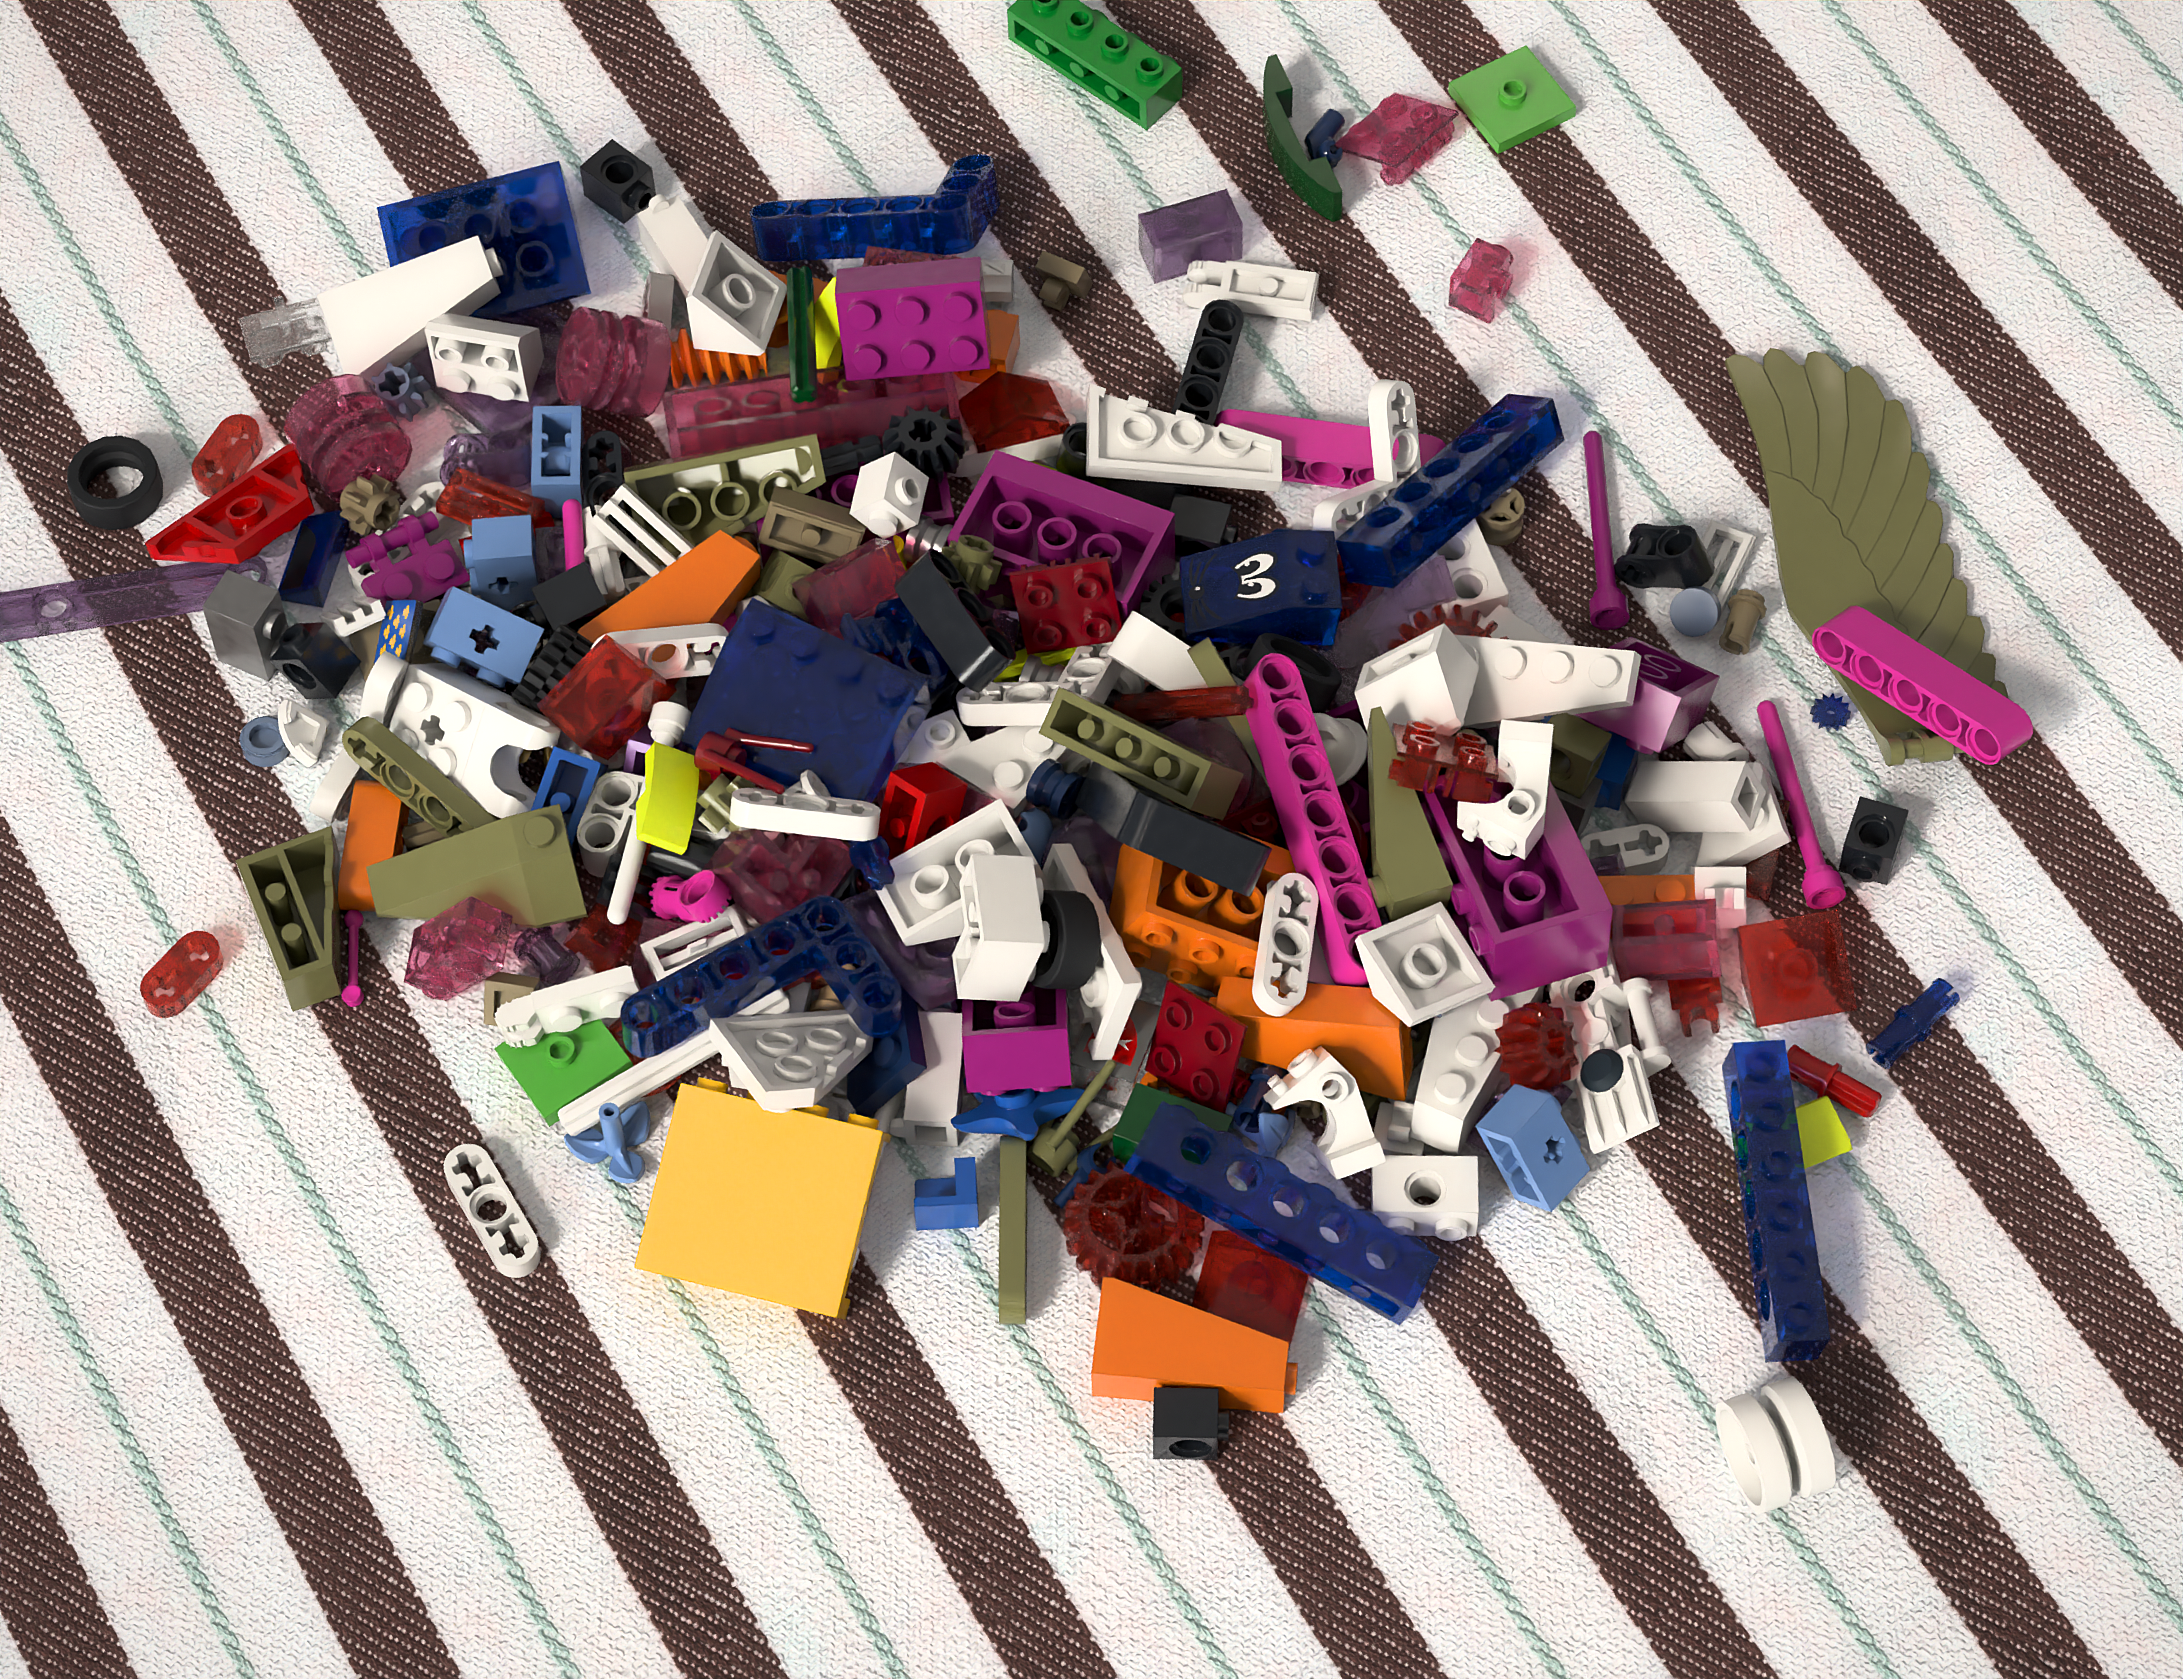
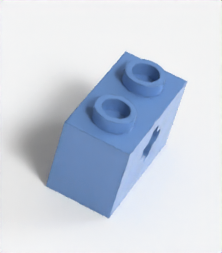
M581 405L533 406L531 488L534 515L547 511L551 514L552 518H563L562 507L564 502L569 499L578 500L583 509L582 449L584 446V429Z
M531 515L472 519V539H464V559L466 569H470L472 595L481 596L482 600L507 612L530 611L529 607L536 604L531 588L542 583V569Z
M453 586L446 591L422 644L433 649L430 655L432 658L454 668H458L460 662L465 663L478 670L477 679L493 687L503 689L506 683L512 686L520 683L544 629ZM485 629L488 632L486 640L492 643L493 646L492 648L483 649L478 653L474 650L476 642L469 638V636Z
M1514 1084L1481 1119L1476 1128L1515 1200L1552 1212L1589 1172L1590 1167L1580 1150L1581 1143L1579 1139L1569 1130L1560 1113L1562 1107L1558 1100L1545 1090L1539 1089L1536 1091Z

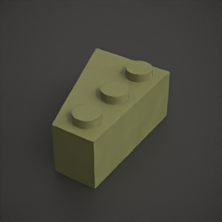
M332 825L235 860L245 893L292 1012L340 995L341 910L338 904L340 854Z

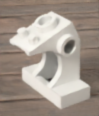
M1501 719L1497 782L1511 783L1514 789L1504 799L1496 803L1480 804L1458 801L1457 827L1464 830L1462 834L1464 839L1473 842L1475 837L1483 839L1484 844L1489 849L1500 855L1510 856L1512 853L1524 860L1544 832L1554 724Z
M1322 1046L1318 1047L1314 1052L1311 1049L1305 1050L1293 1059L1287 1067L1289 1074L1283 1079H1280L1278 1075H1274L1267 1081L1271 1089L1263 1096L1265 1101L1274 1110L1304 1100H1313L1323 1104L1327 1115L1326 1128L1323 1135L1312 1139L1311 1143L1317 1160L1336 1180L1386 1162L1381 1144L1374 1137L1355 1078Z

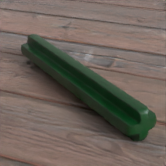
M803 266L800 269L792 267L787 272L790 390L792 392V400L796 403L801 404L804 401L812 403L818 397L812 270L807 266Z

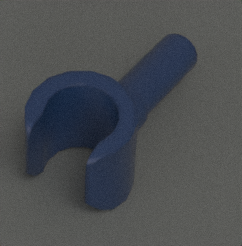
M1102 1143L1094 1144L1079 1152L1077 1156L1078 1170L1053 1200V1203L1060 1209L1064 1208L1090 1178L1101 1176L1114 1169L1116 1165L1115 1156L1106 1159L1100 1167L1096 1166L1093 1161V1154Z

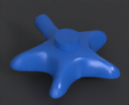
M965 1077V1078L963 1079V1083H964V1086H965V1088H966V1090H967V1087H966V1077ZM1032 1088L1008 1090L1006 1093L997 1096H987L980 1092H973L970 1094L981 1104L968 1112L953 1117L951 1124L954 1128L966 1133L1002 1134L1031 1141L1037 1136L1038 1126L1069 1113L1085 1090L1073 1088L1038 1092Z

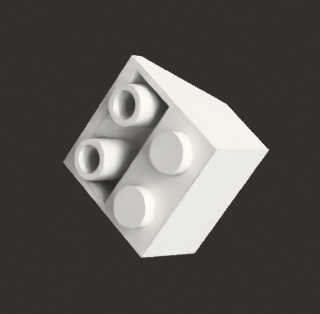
M445 313L427 322L425 333L437 387L446 388L457 393L466 391L490 395L499 400L513 399L529 402L544 358L539 328Z
M1445 623L1363 664L1354 692L1366 732L1371 709L1381 706L1402 758L1414 754L1417 744H1425L1439 736L1440 738H1447L1453 735L1465 722L1464 718L1473 694L1479 666Z

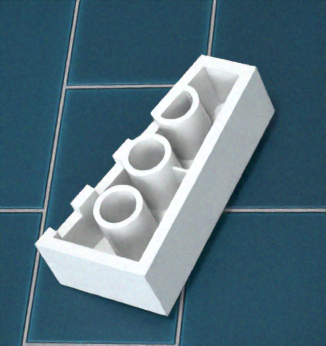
M1545 985L1492 1002L1486 994L1442 1013L1441 1018L1434 1017L1416 1094L1409 1137L1453 1156H1458L1541 1008Z

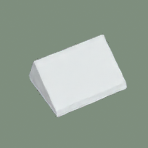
M717 230L710 235L686 298L693 347L700 350L760 356L765 352L787 292V285Z

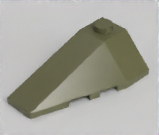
M816 433L624 468L626 485L694 547L719 530H722L729 536H733L750 524L763 518L766 515L774 487L776 486L806 494L826 482ZM631 507L633 519L677 558L681 552ZM638 540L639 548L659 566L666 565Z
M1381 706L1372 708L1367 729L1372 878H1368V883L1376 908H1384L1390 923L1439 902H1442L1447 910L1453 883Z
M560 804L511 815L366 867L377 917L439 921L440 919L464 920L482 925H490V922L519 924L520 927L542 928L588 917L569 834Z

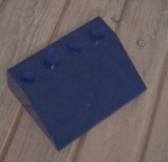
M559 161L377 207L390 267L477 235L485 250L494 248L503 271V275L495 277L501 293L468 317L491 320L592 294L569 184Z
M752 598L726 637L681 741L683 745L696 751L700 740L708 731L712 730L724 735L726 730L731 727L746 734L811 743L814 745V751L811 753L742 744L741 748L747 751L745 767L783 785L785 790L800 781L801 773L811 770L825 785L831 797L872 803L931 709L927 680Z

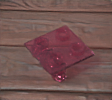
M1394 92L1391 96L1384 98L1379 103V106L1362 121L1350 127L1348 133L1339 139L1335 145L1337 149L1342 147L1345 153L1381 163L1383 170L1380 171V177L1387 185L1402 184L1415 171L1414 168L1423 166L1425 160L1431 159L1438 150L1452 140V133L1455 132L1452 120L1459 113L1457 110Z

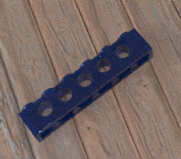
M1517 394L1505 395L1339 536L1335 541L1348 582L1394 589L1559 446L1565 439L1553 398Z
M1785 1040L1735 1042L1732 1044L1722 1064V1072L1765 1363L1817 1360L1831 1338Z
M1164 1101L1160 1103L1123 1168L1127 1173L1399 1326L1414 1309L1440 1258L1429 1251L1427 1245L1420 1239L1411 1235H1400L1384 1226L1380 1218L1365 1209L1352 1208L1336 1199L1333 1191L1326 1186L1306 1182L1290 1173L1289 1168L1283 1162L1272 1157L1258 1155L1244 1147L1243 1142L1235 1135L1210 1128L1198 1121L1197 1116L1192 1111L1180 1105H1170ZM1181 1150L1193 1151L1199 1157L1201 1164L1196 1165L1186 1161L1181 1154ZM1233 1175L1242 1179L1246 1184L1247 1190L1235 1189L1229 1183L1227 1176ZM1273 1201H1280L1288 1205L1292 1210L1293 1217L1280 1214L1275 1209ZM1320 1227L1333 1230L1338 1236L1339 1243L1326 1240L1320 1232ZM1366 1253H1373L1379 1256L1384 1262L1385 1269H1378L1371 1265L1366 1257Z

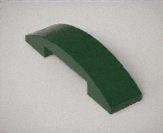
M1277 54L1268 56L1263 78V126L1272 158L1288 185L1309 207L1331 222L1339 221L1342 218V189L1326 156L1311 161L1307 160L1288 118L1292 117L1293 87Z

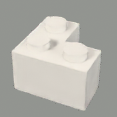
M972 853L959 882L965 927L952 955L958 999L1018 1002L1027 982L1033 981L1035 977L1036 962L1041 952L1045 953L1049 946V924L1047 921H1042L1040 911L1043 901V882L1041 878L1035 877L1033 857Z

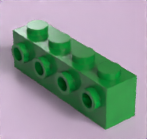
M1017 0L1007 9L1009 40L1145 130L1154 125L1182 98V68L1170 56L1162 55L1146 45L1135 33L1126 32L1111 22L1101 11L1091 9L1079 0Z

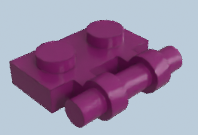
M432 511L418 517L411 514L399 520L397 523L398 527L379 536L376 533H372L360 539V545L345 552L347 561L353 569L369 563L375 574L363 579L360 586L367 597L379 599L383 609H385L386 601L416 600V606L435 599L440 600L449 588L454 586L463 589L470 583V576L448 539L432 546L426 540L425 534L439 528L438 519ZM406 544L412 556L392 564L387 553Z

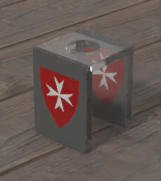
M1139 999L1135 1000L1112 1057L1117 1063L1116 1068L1091 1102L1124 1111L1136 1082L1140 1083L1142 1077L1147 1073L1145 1067L1161 1006ZM1090 1022L1085 1024L1071 1057L1072 1085H1070V1089L1086 1090L1108 1061L1092 1060L1088 1043L1091 1039H1095Z

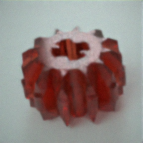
M1540 1002L1523 1004V1007L1512 1009L1510 1012L1503 1014V1026L1494 1030L1500 1040V1046L1494 1050L1502 1058L1499 1072L1509 1073L1511 1086L1518 1084L1536 1091L1539 1089L1550 1090L1551 1087L1561 1085L1564 1081L1570 1080V1068L1579 1064L1577 1057L1573 1053L1574 1047L1579 1044V1042L1573 1040L1571 1034L1574 1022L1564 1021L1562 1008L1549 1006L1548 1003L1540 1004Z

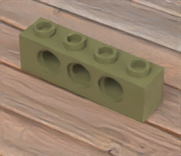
M1061 687L1058 688L1039 731V734L1189 810L1222 821L1244 775L1092 698Z

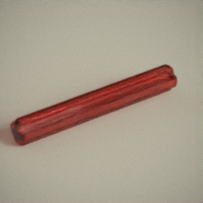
M1244 685L1123 694L1120 701H1115L1113 709L1141 723L1244 716L1247 709L1253 708L1254 698L1249 697V688Z

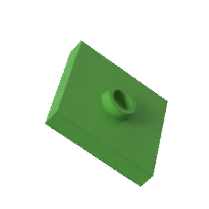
M1526 45L1449 82L1448 93L1497 154L1539 135L1576 115V105Z
M601 1019L581 1024L578 1028L569 1032L556 1031L549 1034L544 1033L539 1042L527 1047L524 1045L522 1048L517 1047L515 1049V1047H510L504 1041L494 1048L501 1061L549 1127L560 1120L558 1111L634 1066Z

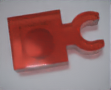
M1715 950L1664 958L1672 1010L1680 1009L1679 1017L1684 1036L1692 1037L1691 1024L1697 1019L1708 1020L1712 1033H1718L1720 1030V1018L1715 1004L1723 1003Z

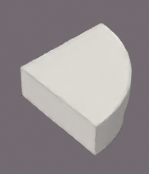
M288 698L279 706L278 725L280 734L292 755L302 764L310 767L318 760L330 720Z

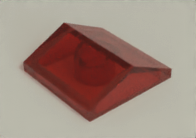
M997 371L956 402L957 411L978 454L1063 434L1070 426L1048 380Z
M606 634L537 706L544 715L581 749L609 760L650 719L653 705L657 702L667 701L677 689L672 683Z
M1838 909L1737 927L1741 980L1755 1028L1857 1010Z
M1213 1230L1191 1307L1289 1342L1290 1350L1314 1261V1253L1264 1230Z

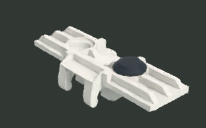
M1609 943L1607 966L1547 984L1551 1004H1549L1551 1014L1542 1023L1557 1082L1565 1096L1571 1099H1578L1590 1148L1594 1154L1660 1125L1647 1078L1666 1068L1671 1063L1669 1050L1661 1044L1649 1002V997L1652 994L1649 981L1639 977L1621 983ZM1594 980L1595 988L1592 995L1585 1001L1576 1002L1574 994L1578 986L1584 981ZM1628 1009L1631 1011L1642 1051H1639L1631 1043L1619 1048L1616 1042L1613 1028L1621 1025V1013Z

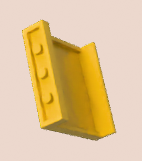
M698 1077L696 1086L680 1083L634 1268L846 1320L851 1299H847L845 1296L883 1143H890L891 1135L878 1130L879 1120L849 1113L846 1123L827 1118L829 1108L819 1105L797 1108V1110H791L786 1113L763 1111L749 1091L746 1098L727 1094L729 1084Z

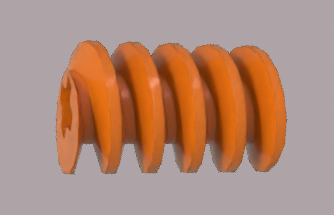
M685 327L680 328L676 342H672L671 338H669L671 374L675 389L681 388L685 374L688 375L693 387L701 385L704 373H707L713 386L719 385L723 372H726L732 385L738 384L742 371H745L751 384L757 382L761 369H764L769 379L767 347L760 356L694 349L693 341H691Z

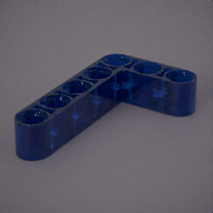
M974 154L962 157L951 165L935 194L769 201L753 207L749 215L757 256L764 261L953 255L967 252L978 244L1000 206V196L993 158L986 154Z
M820 895L807 900L631 995L624 1001L620 1012L623 1041L626 1049L640 1058L657 1056L709 1028L711 1019L728 1018L775 990L789 985L816 969L823 976L858 1028L864 1034L873 1038H884L896 1032L902 1023L901 987L844 904L837 898ZM822 925L834 927L829 931H818L815 929ZM777 949L790 951L785 955L771 954L772 951ZM849 963L861 965L860 968L854 970L842 968L843 965ZM733 973H741L745 975L743 978L737 980H730L728 978H725L726 976ZM688 997H696L698 999H701L693 1004H684L680 1002ZM874 1002H884L889 1004L887 1007L881 1009L872 1008L868 1006ZM644 1021L655 1023V1025L647 1029L635 1027L638 1023Z

